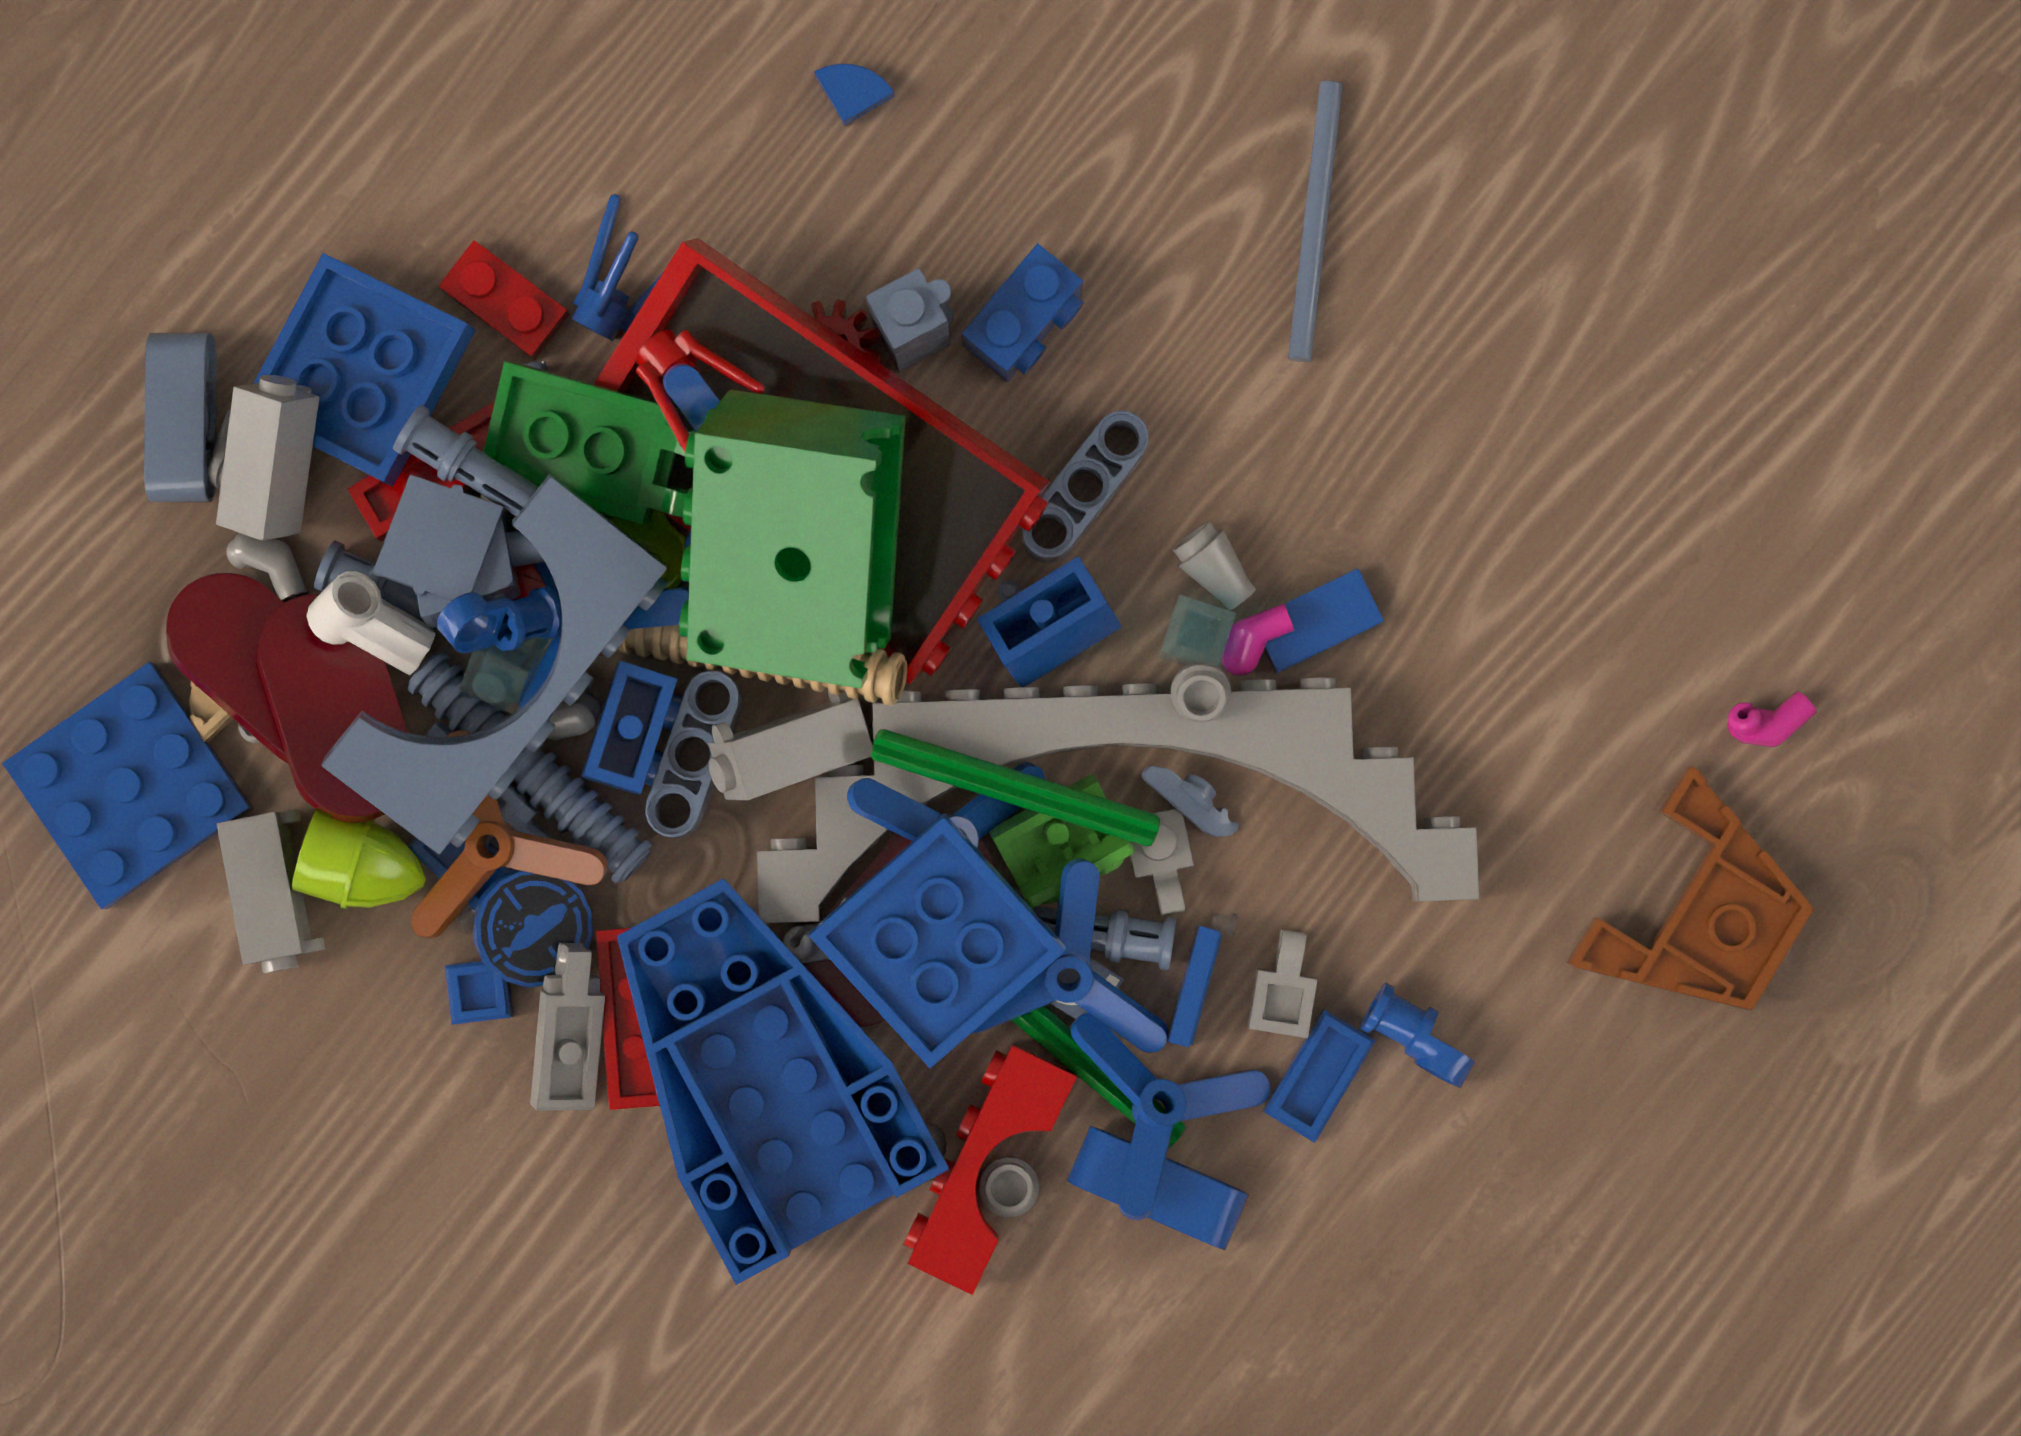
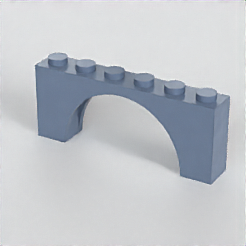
M552 474L547 476L512 520L513 526L532 543L546 562L553 576L561 602L562 628L558 652L546 680L537 693L526 705L501 723L472 734L453 737L422 736L404 732L376 720L362 710L324 757L321 765L439 855L449 842L458 848L467 839L480 820L472 813L487 795L493 800H497L517 774V771L510 766L524 748L534 753L541 746L555 726L554 723L548 720L549 716L562 700L571 706L580 697L593 678L585 672L600 653L607 658L612 656L630 632V629L623 625V623L637 606L647 611L668 584V582L661 578L667 569L664 562Z

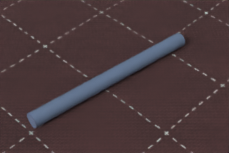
M1321 81L1319 86L1288 359L1296 362H1311L1343 90V84L1335 81Z

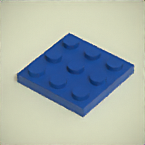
M322 253L254 383H259L260 376L278 375L295 380L297 382L296 385L311 388V394L319 396L313 447L393 487L411 454L405 452L401 455L393 450L399 433L420 404L430 410L429 416H431L476 329L466 322Z
M151 662L139 668L2 763L100 909H109L218 833L216 823L239 819L253 809V806L210 743L203 741L190 721V714L155 663Z
M945 813L814 927L809 934V937L929 1068H932L1059 958L1066 949V946Z

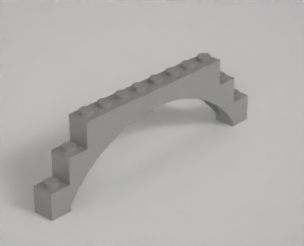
M1336 678L1300 679V689L1277 690L1276 680L1241 681V691L1231 692V699L1226 710L1216 719L1207 722H1193L1182 717L1173 706L1171 694H1158V684L1152 683L1122 685L1123 695L1099 696V686L1094 685L1063 687V697L1040 698L1039 688L1035 687L1004 689V699L980 700V690L976 689L944 691L945 701L921 702V692L903 691L901 698L894 706H887L883 703L872 704L874 739L880 729H886L1004 767L1056 752L1110 746L1171 749L1214 757L1260 772L1300 791L1345 820L1379 849L1412 886V902L1479 899L1476 827L1461 828L1460 816L1424 818L1425 829H1416L1414 757L1398 758V747L1362 748V759H1354L1351 688H1336ZM874 761L875 775L864 776V765H846L829 771L828 777H815L817 849H807L806 838L771 839V851H757L759 917L765 923L821 921L823 903L849 870L880 839L891 831L858 815L851 809L847 800V792L854 782L863 778H871L923 805L953 790L956 786Z

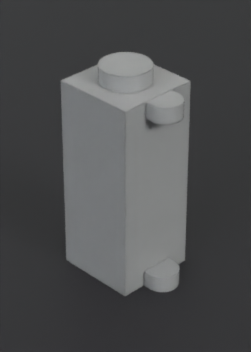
M278 375L260 376L259 383L234 386L216 525L261 541L301 533L319 396L311 394V388L296 385L297 382L295 380Z
M828 689L829 702L736 734L732 733L730 726L726 722L712 726L714 741L708 744L713 757L709 760V771L714 785L720 792L724 793L726 800H750L871 757L872 743L859 700L849 698L846 691L837 696L831 694Z
M299 809L271 812L216 823L242 964L261 963L263 974L299 967L297 956L326 949L324 938H311L303 893L292 890L297 859L290 824L302 821Z

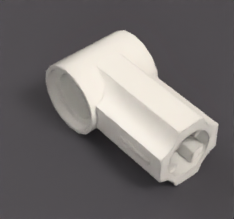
M346 571L338 575L314 599L307 612L308 624L311 630L322 641L333 645L344 644L349 641L409 676L419 667L424 656L430 650L436 635L433 632L434 628H430L426 623L382 599L380 590L375 582L365 574L357 571Z

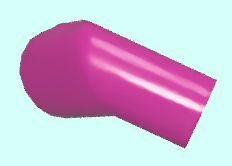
M1283 603L1246 617L1232 625L1221 652L1222 665L1226 671L1237 676L1249 674L1258 665L1267 641L1295 631L1285 604Z
M1796 691L1774 711L1752 707L1751 703L1742 702L1733 706L1729 711L1728 731L1735 739L1744 744L1777 747L1817 713V710L1810 700L1799 691Z

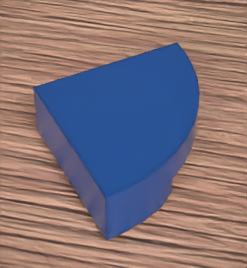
M835 64L814 71L818 83L844 126L895 97L894 91L883 78L873 71L858 65Z

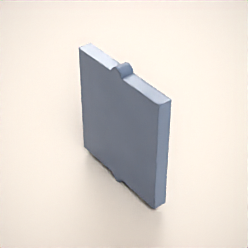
M410 475L373 573L412 587L416 595L420 597L429 593L452 601L460 595L474 592L505 508L465 494L460 485L448 488Z

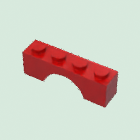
M1013 1043L1007 1055L998 1050L995 1051L981 1080V1083L991 1087L981 1109L972 1104L969 1105L955 1134V1137L965 1141L955 1163L944 1158L949 1169L937 1175L929 1188V1191L939 1195L929 1217L919 1212L917 1213L904 1240L903 1245L913 1250L907 1264L973 1296L999 1241V1234L985 1219L978 1203L976 1181L980 1167L989 1152L1004 1139L1026 1131H1051L1077 1078L1075 1073Z

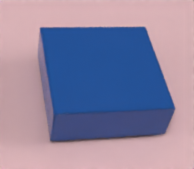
M482 961L445 966L451 1025L514 1017L510 982L501 979Z

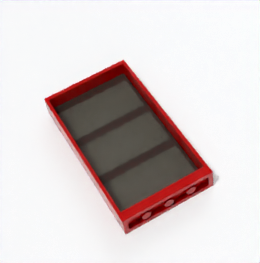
M696 238L683 241L594 384L656 401L648 385L636 373V369L639 366L636 362L637 354L646 341L661 331L672 330L678 336L682 331L688 330L702 346L762 383L765 387L762 393L764 395L906 416L891 639L885 648L879 649L886 651L887 657H890L894 652L904 655L907 663L906 683L909 685L923 671L932 677L952 648L943 642L955 624L964 629L983 603L984 599L976 595V592L986 577L989 576L996 581L1014 557L1016 551L1008 545L1019 528L1022 527L1027 532H1030L1047 508L1049 502L1043 499L1041 495L1050 481L701 239ZM696 358L695 365L699 368L700 376L719 401L722 400L730 389L754 393ZM678 408L677 412L680 418L682 419L685 427L689 429H694L690 422L687 420V418ZM677 453L670 476V486L685 489L693 488V468H688L685 463V456ZM664 513L688 531L691 530L690 525L684 524L682 517Z

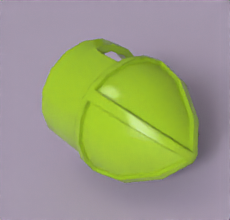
M319 808L315 810L297 860L292 890L340 904V908L348 909L349 907L371 908L400 901L424 887L426 878L417 856L394 832L376 823V819L357 823L344 822L331 818V814L324 813Z

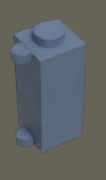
M920 268L866 296L871 322L878 329L880 338L899 373L951 345L949 326L953 322L954 315L951 307L946 304L951 298L950 285L941 279L927 283Z

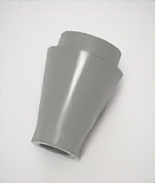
M1210 521L1194 529L1172 550L1180 559L1177 566L1220 600L1228 611L1236 608L1256 590L1248 579L1224 529L1222 528L1217 531Z

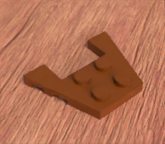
M1689 766L1684 770L1659 813L1703 839L1711 847L1649 948H1646L1600 918L1594 917L1566 963L1574 968L1746 1010H1753L1814 908L1765 850H1762L1740 824V819L1730 807L1724 805L1708 786V781L1700 771Z

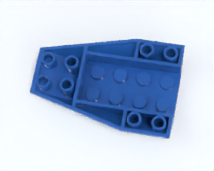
M725 878L617 936L678 1179L735 1285L789 1257L792 1249L894 1194L897 1198L949 1169L892 1061Z

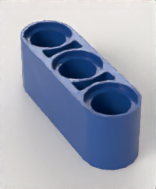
M1090 1125L1067 1181L1118 1205V1194L1131 1142ZM1166 1157L1155 1206L1147 1218L1209 1245L1226 1250L1249 1194Z

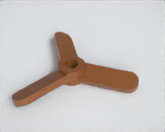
M459 730L450 733L446 737L460 736L470 733ZM487 795L472 813L480 820L465 840V850L414 909L411 917L412 929L421 937L430 939L439 937L498 868L507 867L584 885H594L600 882L607 873V860L600 851L594 848L516 831L513 826L503 821L497 800H493ZM489 835L494 836L499 843V851L496 855L491 854L486 847V840Z

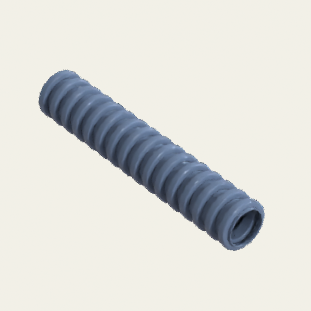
M445 652L434 654L426 660L409 681L408 692L412 695H422L421 704L426 708L431 706L436 708L435 717L439 720H444L445 718L449 720L448 729L452 732L461 730L472 734L490 728L512 716L508 715L506 717L502 714L504 707L499 702L490 703L488 701L490 694L486 690L477 691L475 689L477 682L472 677L463 678L461 676L463 669L459 665L450 666L448 664L450 657ZM544 743L534 753L524 748L510 766L517 771L516 776L512 780L518 784L516 791L521 795L527 793L531 796L530 805L534 808L539 806L544 808L543 817L548 821L553 818L558 821V831L561 833L566 831L571 833L570 842L572 844L579 845L581 843L583 846L600 851L607 860L608 869L613 872L612 881L615 883L626 881L649 857L653 846L652 843L648 840L643 842L638 840L639 831L634 827L629 830L624 827L625 818L621 815L616 817L611 815L612 806L607 802L602 805L597 802L598 793L594 790L589 792L584 790V780L580 777L576 779L570 777L571 768L567 765L561 767L557 765L558 756L553 752L544 753L542 751Z

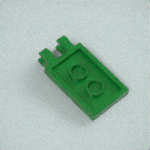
M504 361L483 453L538 487L549 474H552L600 513L642 525L650 524L654 509L683 518L684 502L689 489L670 486L669 481L676 453L685 456V452L679 445L656 401L520 363ZM686 428L687 431L689 432V434L691 433V431L694 430V429Z

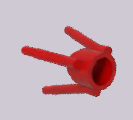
M667 329L652 336L640 348L636 357V362L639 365L636 373L650 388L679 445L685 452L690 434L663 385L664 375L670 367L676 364H687L699 373V368L695 365L696 358L754 393L762 394L765 387L743 370L702 346L688 330L682 331L677 336L672 330Z

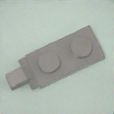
M559 943L555 966L556 975H545L543 989L540 991L530 1105L536 1111L594 1110L605 995L600 992V978L597 975H590L592 952L587 950L583 943Z

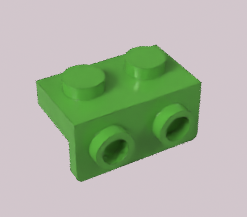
M1093 774L1068 786L1106 799ZM1029 809L1000 823L989 832L1030 908L1040 904H1051L1059 901L1062 872L1070 861L1077 858L1086 859L1097 867L1101 876L1117 869L1123 863L1124 858L1135 852L1134 847L1128 840Z

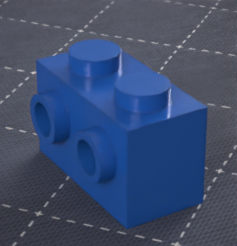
M1037 243L962 332V346L1007 383L1018 370L1025 375L1045 352L1047 347L1041 342L1056 325L1063 330L1082 308L1084 302L1079 296L1082 294L1083 280Z
M1079 556L1053 570L1044 578L977 618L1003 665L1021 688L1026 687L1122 628V625Z
M621 660L617 663L581 778L635 795L641 794L644 784L653 785L664 753L655 750L662 727L672 730L683 696L673 693L677 678Z

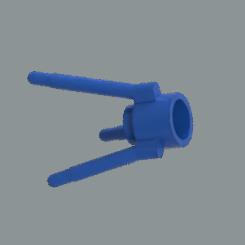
M612 194L609 198L583 285L573 302L578 307L571 318L612 342L619 330L624 332L628 330L661 277L660 275L629 309L625 308L630 297L617 290L616 287L639 238L636 232H629L605 281H598L621 201L620 196L617 194Z

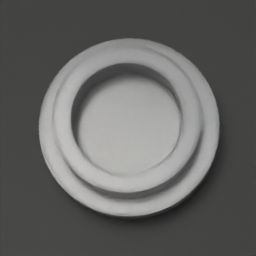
M1196 662L1185 666L1175 675L1171 684L1170 692L1174 708L1182 717L1193 722H1207L1216 719L1226 710L1231 699V687L1227 676L1220 668L1210 663Z
M1016 1157L999 1158L989 1164L984 1170L980 1179V1195L986 1207L993 1213L1002 1217L1020 1216L1027 1212L1037 1200L1039 1193L1038 1177L1034 1169L1022 1159Z

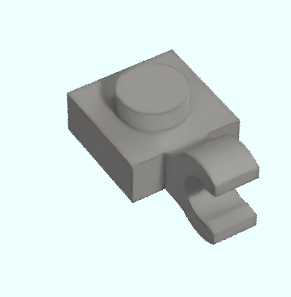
M1177 809L1153 813L1160 818V827L1152 846L1131 842L1135 849V852L1130 855L1134 877L1139 879L1153 876L1161 916L1184 912L1185 903L1177 870L1194 866L1184 817Z
M1280 929L1275 971L1257 968L1248 1020L1249 1029L1308 1038L1317 979L1300 975L1307 937L1304 933Z

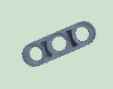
M211 332L149 333L145 351L144 483L147 498L151 503L212 502L216 487L209 481L207 472L216 442L217 351L214 336Z
M1116 411L1104 417L1043 494L1042 498L1049 502L1036 524L1046 519L1055 520L1063 526L1066 538L1058 547L1044 549L1033 540L1031 534L1033 528L1030 532L1023 529L1022 541L1025 550L1033 559L1041 563H1055L1064 559L1139 465L1146 452L1149 435L1145 423L1139 416L1129 411ZM1117 427L1127 428L1136 436L1138 446L1130 454L1116 455L1106 447L1104 441L1106 434L1111 429ZM1081 473L1095 476L1102 487L1100 496L1090 502H1080L1074 499L1068 489V484L1074 476Z
M706 671L700 673L690 681L686 688L646 802L645 814L647 821L652 829L662 836L678 839L688 837L698 830L706 814L715 788L709 771V761L701 770L690 772L681 765L679 756L681 748L689 740L702 739L709 746L708 743L714 741L712 735V726L726 722L734 734L742 711L743 696L741 689L735 681L722 672ZM714 683L725 685L730 694V701L726 710L717 715L704 714L699 705V697L702 690ZM682 795L689 802L691 809L690 817L681 827L669 828L661 820L660 807L669 796Z

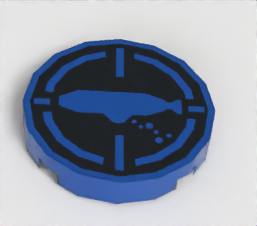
M515 869L496 879L481 895L475 910L473 943L482 962L501 979L526 988L543 986L545 975H556L555 966L559 943H583V946L588 950L593 936L592 911L583 892L571 881Z

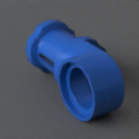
M548 586L532 589L527 597L512 601L509 598L501 597L486 602L478 593H465L456 597L441 611L437 620V627L453 648L460 653H469L494 645L501 651L520 648L525 640L536 637L546 639L561 636V602L558 594Z
M1387 982L1382 985L1364 1015L1360 1026L1361 1030L1366 1033L1375 1030L1404 1046V1053L1415 1059L1414 1063L1417 1066L1458 1088L1462 1087L1475 1063L1470 1057L1430 1035L1439 1013L1432 1007L1423 1010L1394 994V986Z

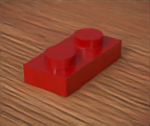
M475 240L472 241L438 285L443 292L534 360L570 315L567 309Z

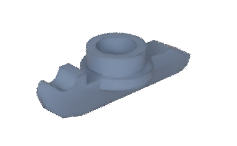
M1155 766L1146 767L1142 771L1143 780L1201 831L1213 837H1225L1232 835L1238 830L1239 824L1229 821L1228 810L1225 807L1216 809L1213 807L1212 800L1216 796V791L1201 777L1188 774L1182 780L1171 769Z

